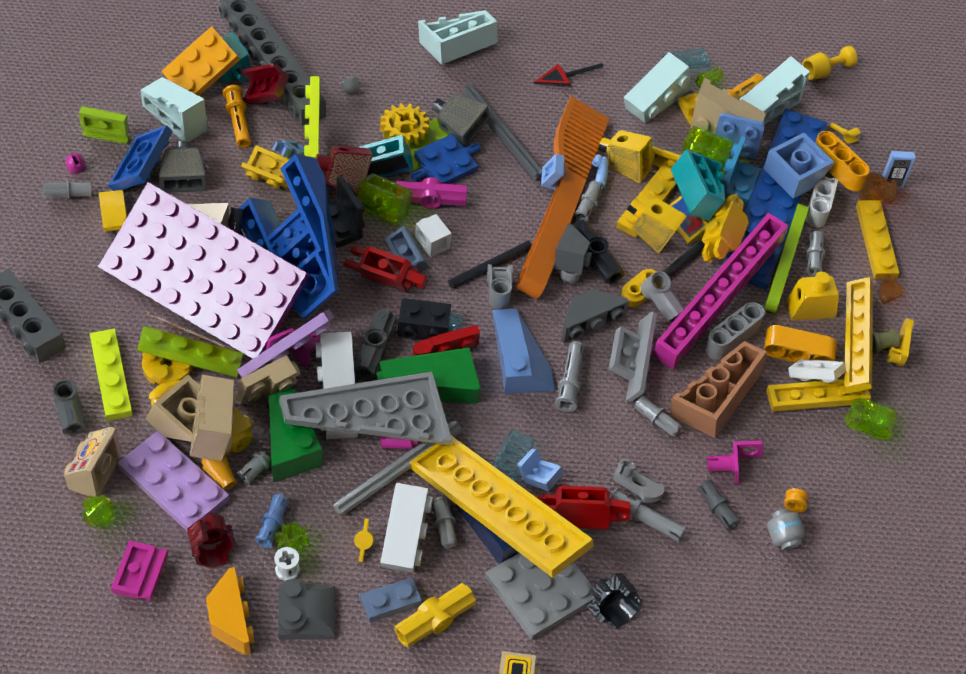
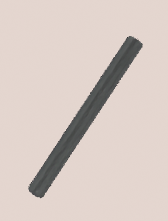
M472 84L463 88L465 97L488 105L490 118L487 124L534 180L542 178V168L478 90Z

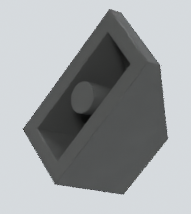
M567 225L559 241L553 269L582 275L585 266H590L592 253L589 252L590 242L573 225Z

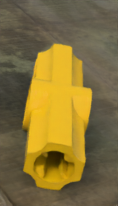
M461 583L439 598L434 596L427 599L420 605L416 613L394 626V631L403 646L409 648L432 632L434 634L441 633L451 625L455 617L476 604L473 592L467 585Z

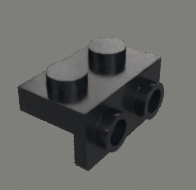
M402 298L398 320V336L407 339L425 340L448 333L451 304Z

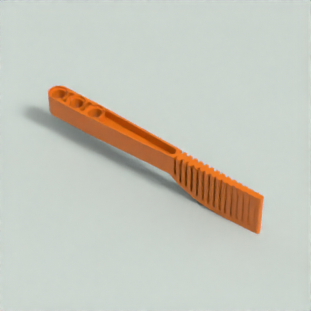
M570 96L554 138V155L557 153L564 156L565 174L558 181L515 286L516 289L536 300L541 296L554 266L556 248L567 225L571 222L593 159L598 151L599 143L610 119L573 96Z

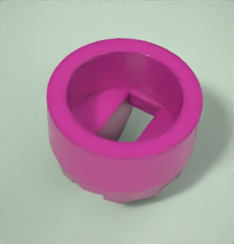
M73 153L67 156L65 163L70 173L77 174L85 169V160L81 154Z

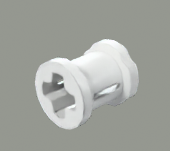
M291 547L279 549L274 557L276 576L283 581L296 579L300 573L298 552Z

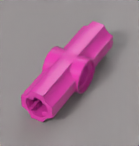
M433 177L426 178L422 182L396 181L395 201L416 202L427 209L438 208L441 204L466 206L467 185L442 184L439 179Z

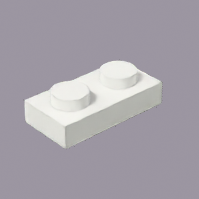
M800 359L788 369L789 376L792 378H800L801 381L822 379L823 382L828 383L836 381L837 378L846 372L845 362Z

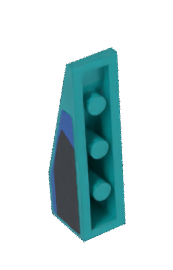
M403 135L361 146V148H369L373 154L367 177L391 176L413 170L412 153Z

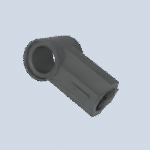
M70 380L57 382L53 387V396L62 432L70 436L80 434L82 430L86 429L77 387ZM64 395H70L67 398H62Z

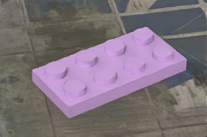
M330 309L322 312L237 369L238 373L243 378L267 365V362H274L290 354L287 350L292 346L296 350L311 340L308 336L309 334L314 332L317 336L332 326L330 320L335 318Z
M159 431L155 432L117 462L118 468L186 531L198 519L203 520L209 514H214L230 501L229 494Z

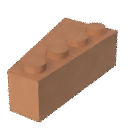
M746 341L741 343L723 357L721 363L715 367H710L705 371L703 377L697 381H692L687 385L685 391L681 394L677 393L671 398L670 416L715 438L763 373L767 351Z

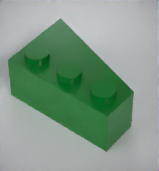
M294 388L269 395L273 483L322 466V448L313 428L285 424L279 399L281 395L296 393Z

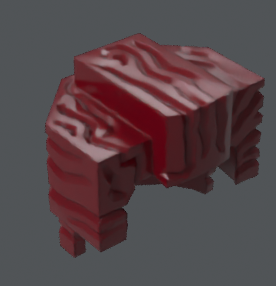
M211 513L203 520L198 519L187 528L192 556L195 557L196 565L211 568L225 565L229 562L228 553L237 546L234 541L235 537H233L232 526L225 524L223 516Z

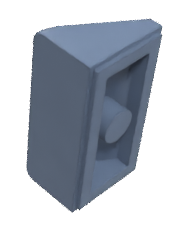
M404 225L385 238L392 254L409 260L418 271L430 267L412 232Z

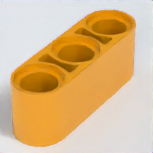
M829 131L820 132L815 143L834 161V165L829 169V172L847 189L851 191L861 190L869 174V166L835 134Z
M773 325L768 327L766 331L764 350L767 351L766 355L769 357L794 363L800 359L835 361L837 341L830 336Z

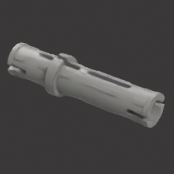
M615 489L610 496L611 499L630 502L631 519L636 518L674 539L676 542L683 535L685 526L642 504V500L638 498L635 500L618 491V489Z

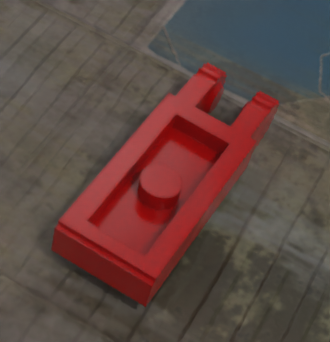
M478 325L440 334L417 342L413 345L412 356L462 348L472 349L479 345L480 330Z

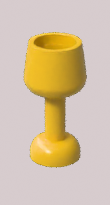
M845 46L841 49L838 56L829 58L824 53H816L804 59L802 66L810 71L808 80H815L829 76L832 66L843 64L845 67H854L857 64L858 58L852 46Z

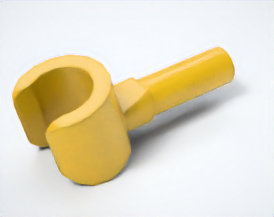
M833 122L830 124V128L843 135L846 143L851 144L859 141V138L856 137L861 134L858 128L847 130Z

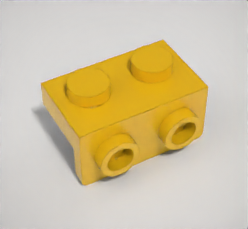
M256 145L248 163L243 162L241 168L246 172L245 175L255 181H258L259 178L267 181L266 184L274 189L282 187L288 190V185L280 168L290 159Z

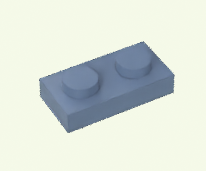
M412 577L360 594V600L369 623L422 604Z

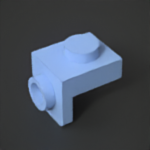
M533 448L518 463L524 483L546 491H550L564 475L561 466L541 460L538 451Z

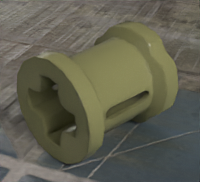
M894 328L883 333L873 332V354L879 353L880 350L890 349L891 347L899 349L900 338Z

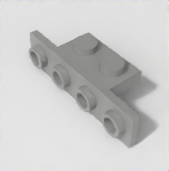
M653 311L640 320L637 334L622 326L615 331L609 370L629 380L626 400L632 402L637 397H641L647 389L646 378L650 369V354L654 347L652 343L653 336L657 328V314Z

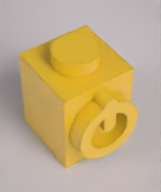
M237 408L232 410V413H235L231 431L232 444L230 452L225 451L226 455L231 452L238 453L243 451L254 438L252 435L253 424L246 414L242 415Z

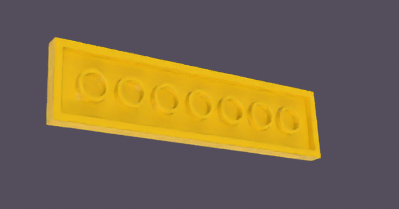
M451 436V445L436 443L410 461L411 469L552 578L594 547L591 537L453 436Z

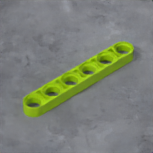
M797 204L766 301L765 311L776 314L807 216L808 206Z

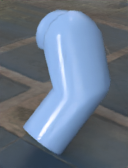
M596 155L592 162L593 166L598 167L595 181L601 183L600 187L604 189L608 178L609 161L606 156Z

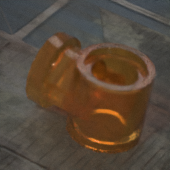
M869 173L863 188L859 190V199L884 200L888 203H893L897 192V181H886L878 173Z

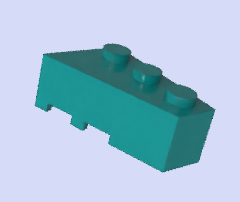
M686 149L672 166L671 172L675 178V183L679 187L681 197L687 205L688 212L693 217L709 220L725 201L724 185L721 183L723 173L720 172L722 163Z

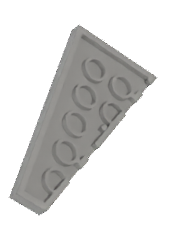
M432 372L281 395L279 399L285 424L451 445L452 443Z

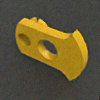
M906 318L899 333L900 347L899 349L890 348L888 354L890 358L887 359L888 363H895L896 366L901 367L905 365L909 355L914 319Z

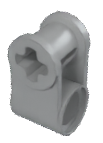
M488 264V302L495 310L507 309L510 306L513 279L512 265H508V267H493L492 264Z

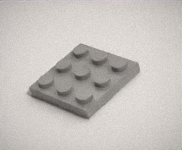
M518 553L485 572V579L531 641L585 609L594 599V596L589 592L593 589V586L574 562L552 578L521 553Z

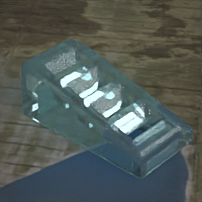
M511 429L492 466L495 468L499 466L511 472L509 478L514 481L520 471L518 463L533 448L534 439ZM515 443L524 449L523 451L512 447L511 444ZM507 451H510L518 455L519 458L516 459L506 453ZM502 459L514 463V468L501 462Z

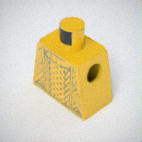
M620 130L611 140L602 138L600 141L599 150L608 153L609 167L638 183H641L652 170V137Z
M653 197L647 206L634 198L626 209L637 217L632 225V230L658 253L661 252L686 218L684 213L656 197Z

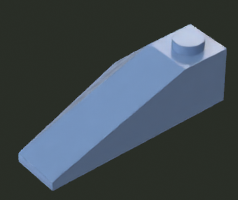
M517 308L493 310L492 314L504 394L554 391L551 366Z

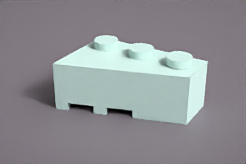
M486 10L459 14L457 19L446 20V17H440L437 22L426 23L425 20L418 21L419 43L441 65L498 43L497 20Z

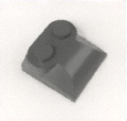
M289 579L279 584V640L335 639V586L304 584L298 579Z

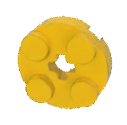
M142 353L143 374L152 384H155V382L161 384L182 380L185 376H190V372L194 367L171 360L172 366L168 367L166 364H161L170 359Z

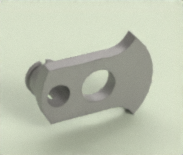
M621 459L614 473L613 480L637 494L644 503L659 501L664 492V485L655 483L634 470L636 467L634 462H631L630 467H628L630 460ZM634 482L640 483V484H642L643 486H639V485L635 484Z

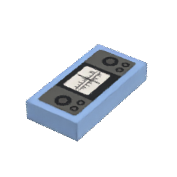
M891 151L880 180L882 188H904L915 161L914 152Z

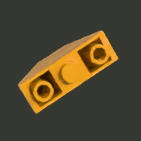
M235 567L227 570L206 597L211 632L213 637L240 653L249 655L251 654L250 643H255L252 626L246 627L245 618H250L247 601L241 602L240 597L241 593H245L242 576L237 577Z

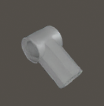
M657 271L642 282L641 292L646 298L653 300L668 322L680 314L685 307L671 289L669 276L665 272Z

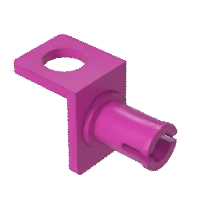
M291 328L270 337L266 350L295 330ZM314 333L308 335L311 340L296 350L292 346L288 348L304 367L309 366L311 350L316 348L317 342H320V334L317 336Z
M734 441L733 453L731 455H707L708 472L731 471L734 473L735 484H739L738 458L763 457V441ZM747 447H754L757 450L752 452H746L743 449Z

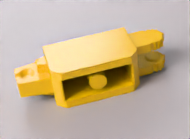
M736 193L728 196L724 204L713 214L705 228L706 231L702 238L705 244L702 257L707 263L713 262L714 258L719 260L725 258L727 253L735 251L740 246L749 222L747 215L742 211L744 202Z

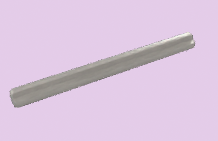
M457 421L448 424L451 436L455 437L461 433L462 429ZM421 442L418 446L334 503L337 513L345 515L411 468L410 461L436 443Z

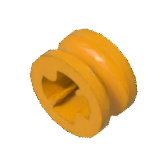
M797 488L786 491L784 507L792 512H804L808 507V493Z

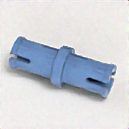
M273 495L267 513L262 516L261 522L263 524L255 542L259 545L261 540H263L261 544L263 548L272 547L277 530L283 525L282 517L289 504L287 497L282 502L284 495Z

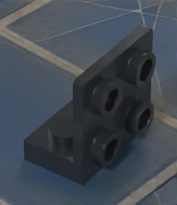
M342 176L336 177L337 201L329 204L336 248L362 239L363 228L365 227L363 220L365 208L363 202L355 197L351 184L349 182L346 183Z

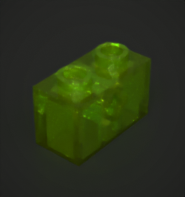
M372 173L360 181L358 199H361L367 213L375 214L390 223L397 224L409 215L413 191Z

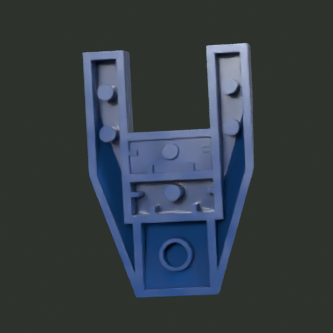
M295 154L280 168L298 207L295 212L281 224L271 201L250 197L239 209L246 210L242 229L248 240L310 275L292 305L302 318L307 319L338 292L337 250L325 176L316 158Z

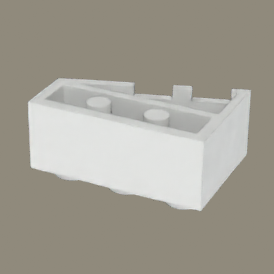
M396 483L380 562L382 568L414 573L415 566L421 565L423 550H419L421 539L425 540L428 523L424 522L426 513L431 511L433 497H429L428 488Z

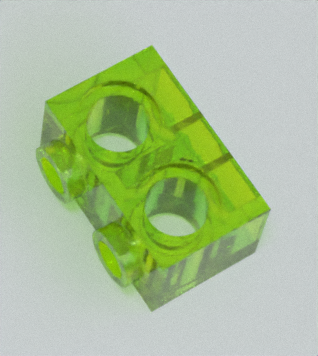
M692 126L683 142L681 155L686 149L721 162L722 168L720 172L724 173L727 159L732 158L730 153L735 142Z

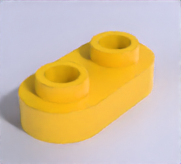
M645 269L623 286L621 296L629 300L628 306L638 307L648 300L641 292V284L657 271Z

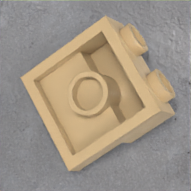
M286 355L241 378L237 390L239 402L241 404L246 401L252 403L263 396L262 393H264L269 401V395L291 389L292 385L297 383L295 377L300 375L298 366L294 361L290 362Z

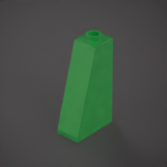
M469 348L380 361L379 372H375L376 380L432 372L440 401L479 403L480 385Z

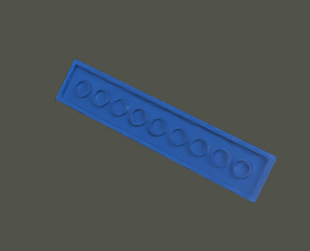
M785 109L770 149L802 133H805L812 141L816 142L818 134L825 131L828 122ZM764 162L745 210L749 223L741 243L768 212L788 225L783 242L748 281V284L767 290L801 195L793 199L764 170ZM734 251L729 252L726 261L734 253Z

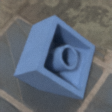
M802 133L770 149L764 170L794 199L811 190L834 165V161L805 133Z

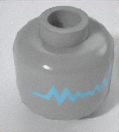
M781 509L772 513L773 518L768 521L766 526L773 545L781 547L782 550H789L801 545L806 532L799 514L795 512L788 513L787 509Z

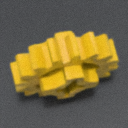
M402 103L399 104L398 108L392 105L391 111L385 109L384 115L380 117V132H383V138L403 135L409 147L410 142L418 145L419 139L425 140V135L429 133V118H426L425 111L420 112L419 106L413 109L410 103L407 107H404Z

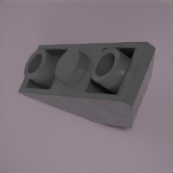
M594 289L573 297L565 319L561 340L563 343L572 339L576 340L585 333L599 330L610 322L621 320L626 316L629 300L626 297Z

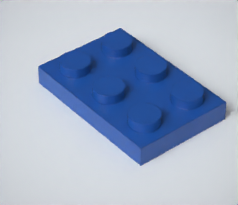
M165 125L136 136L109 182L108 187L112 191L127 190L131 186L147 182L151 176L152 168L160 160L159 156L162 150L169 144V138L173 131Z

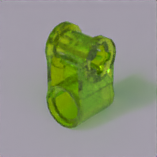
M861 397L853 400L851 410L846 413L844 421L853 430H858L878 440H888L892 436L897 413L889 407Z

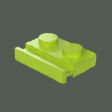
M81 106L79 118L81 129H83V136L128 144L130 135H128L127 115Z

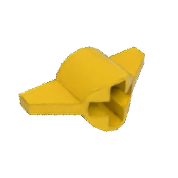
M365 518L363 530L359 531L354 538L355 545L360 549L359 562H363L365 550L370 548L375 540L374 534L368 530L369 518Z

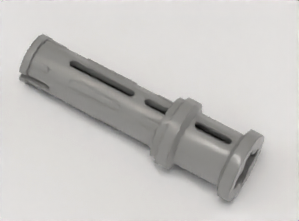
M574 341L569 344L564 377L558 383L559 396L555 399L554 404L558 410L563 412H573L577 409L576 397L581 389L578 379L585 346L581 342Z

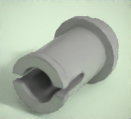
M262 451L254 453L252 455L253 459L237 472L240 479L243 480L245 478L244 482L248 485L264 469H269L271 460Z

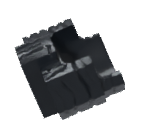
M614 573L610 579H600L592 587L593 589L589 591L594 596V599L587 607L600 623L609 622L614 629L627 623L641 609L643 604L637 589L623 573Z

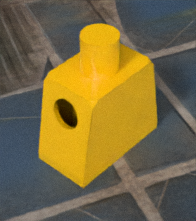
M818 272L815 277H804L798 280L786 300L791 321L836 318L839 294L834 277L829 276L826 272Z

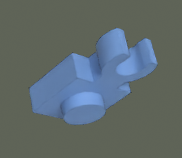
M276 141L272 148L274 151L281 152L282 157L289 159L295 154L304 155V146L297 141Z

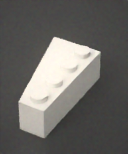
M351 332L320 333V342L316 343V358H321V366L317 367L318 382H323V389L355 384ZM321 429V431H326V439L358 437V433Z

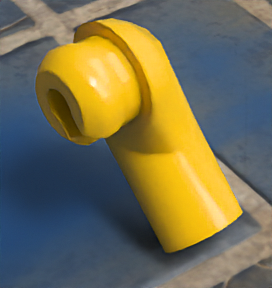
M181 380L161 383L149 393L151 406Z

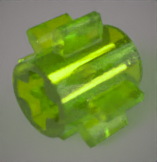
M101 494L99 497L90 495L81 504L84 507L81 516L93 528H96L98 525L100 527H107L115 519L112 515L115 505L105 495Z
M296 521L286 525L282 523V533H275V541L279 542L278 550L284 547H291L300 554H303V545H309V536L306 535L307 527H300L296 524Z

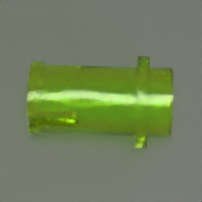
M714 66L705 73H699L695 80L696 85L701 88L705 77L711 80L710 84L722 79V69L715 73L720 67Z

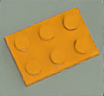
M211 26L161 72L169 81L200 96L234 66L240 58Z

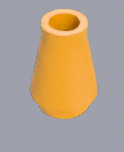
M225 454L222 461L205 458L201 460L203 464L202 469L224 491L229 490L237 483Z

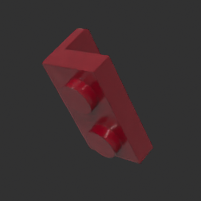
M274 63L244 69L243 75L251 81L244 101L251 105L281 99L289 75L279 65Z

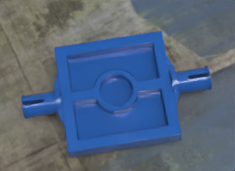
M450 134L414 151V158L419 163L421 169L410 173L413 182H416L424 177H433L439 179L442 184H452L477 171L478 165L470 155L481 150L480 146L475 142L468 147H464L453 134Z

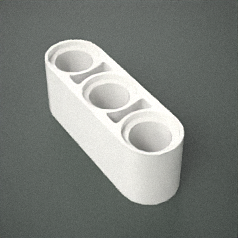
M829 171L813 187L806 216L807 223L812 227L819 228L824 226L832 207L838 180Z

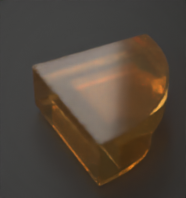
M890 274L883 279L879 287V297L884 305L899 298L904 293V289Z

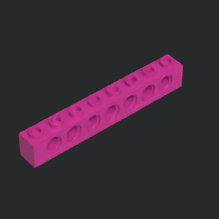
M768 212L656 341L653 357L673 370L783 242L788 225Z

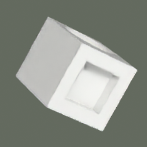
M437 214L429 218H423L416 223L415 239L430 258L451 248L452 233Z

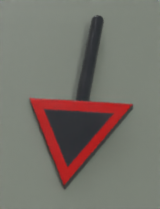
M600 63L566 73L563 72L558 64L534 81V84L571 85L567 78L568 76L602 68L603 64Z

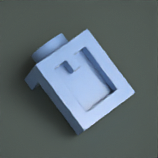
M556 153L542 167L541 186L555 191L558 181L565 174L564 156Z

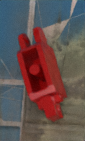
M352 246L349 252L362 259L360 263L346 259L343 264L346 268L359 272L364 278L406 292L407 289L410 290L411 286L425 290L428 283L427 277L419 274L418 269L413 267L409 260L370 246L366 250Z
M562 485L556 490V495L546 494L537 496V499L577 528L609 529V522L629 521L630 502L610 499V491L605 487Z

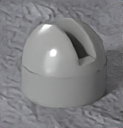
M356 75L340 83L342 89L348 94L356 93L360 87Z
M561 271V279L564 283L569 282L570 285L578 282L580 278L578 273Z

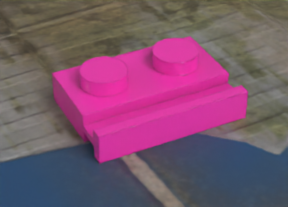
M129 540L111 586L112 594L138 600L139 598L147 599V602H151L169 555L168 549H157L156 546Z

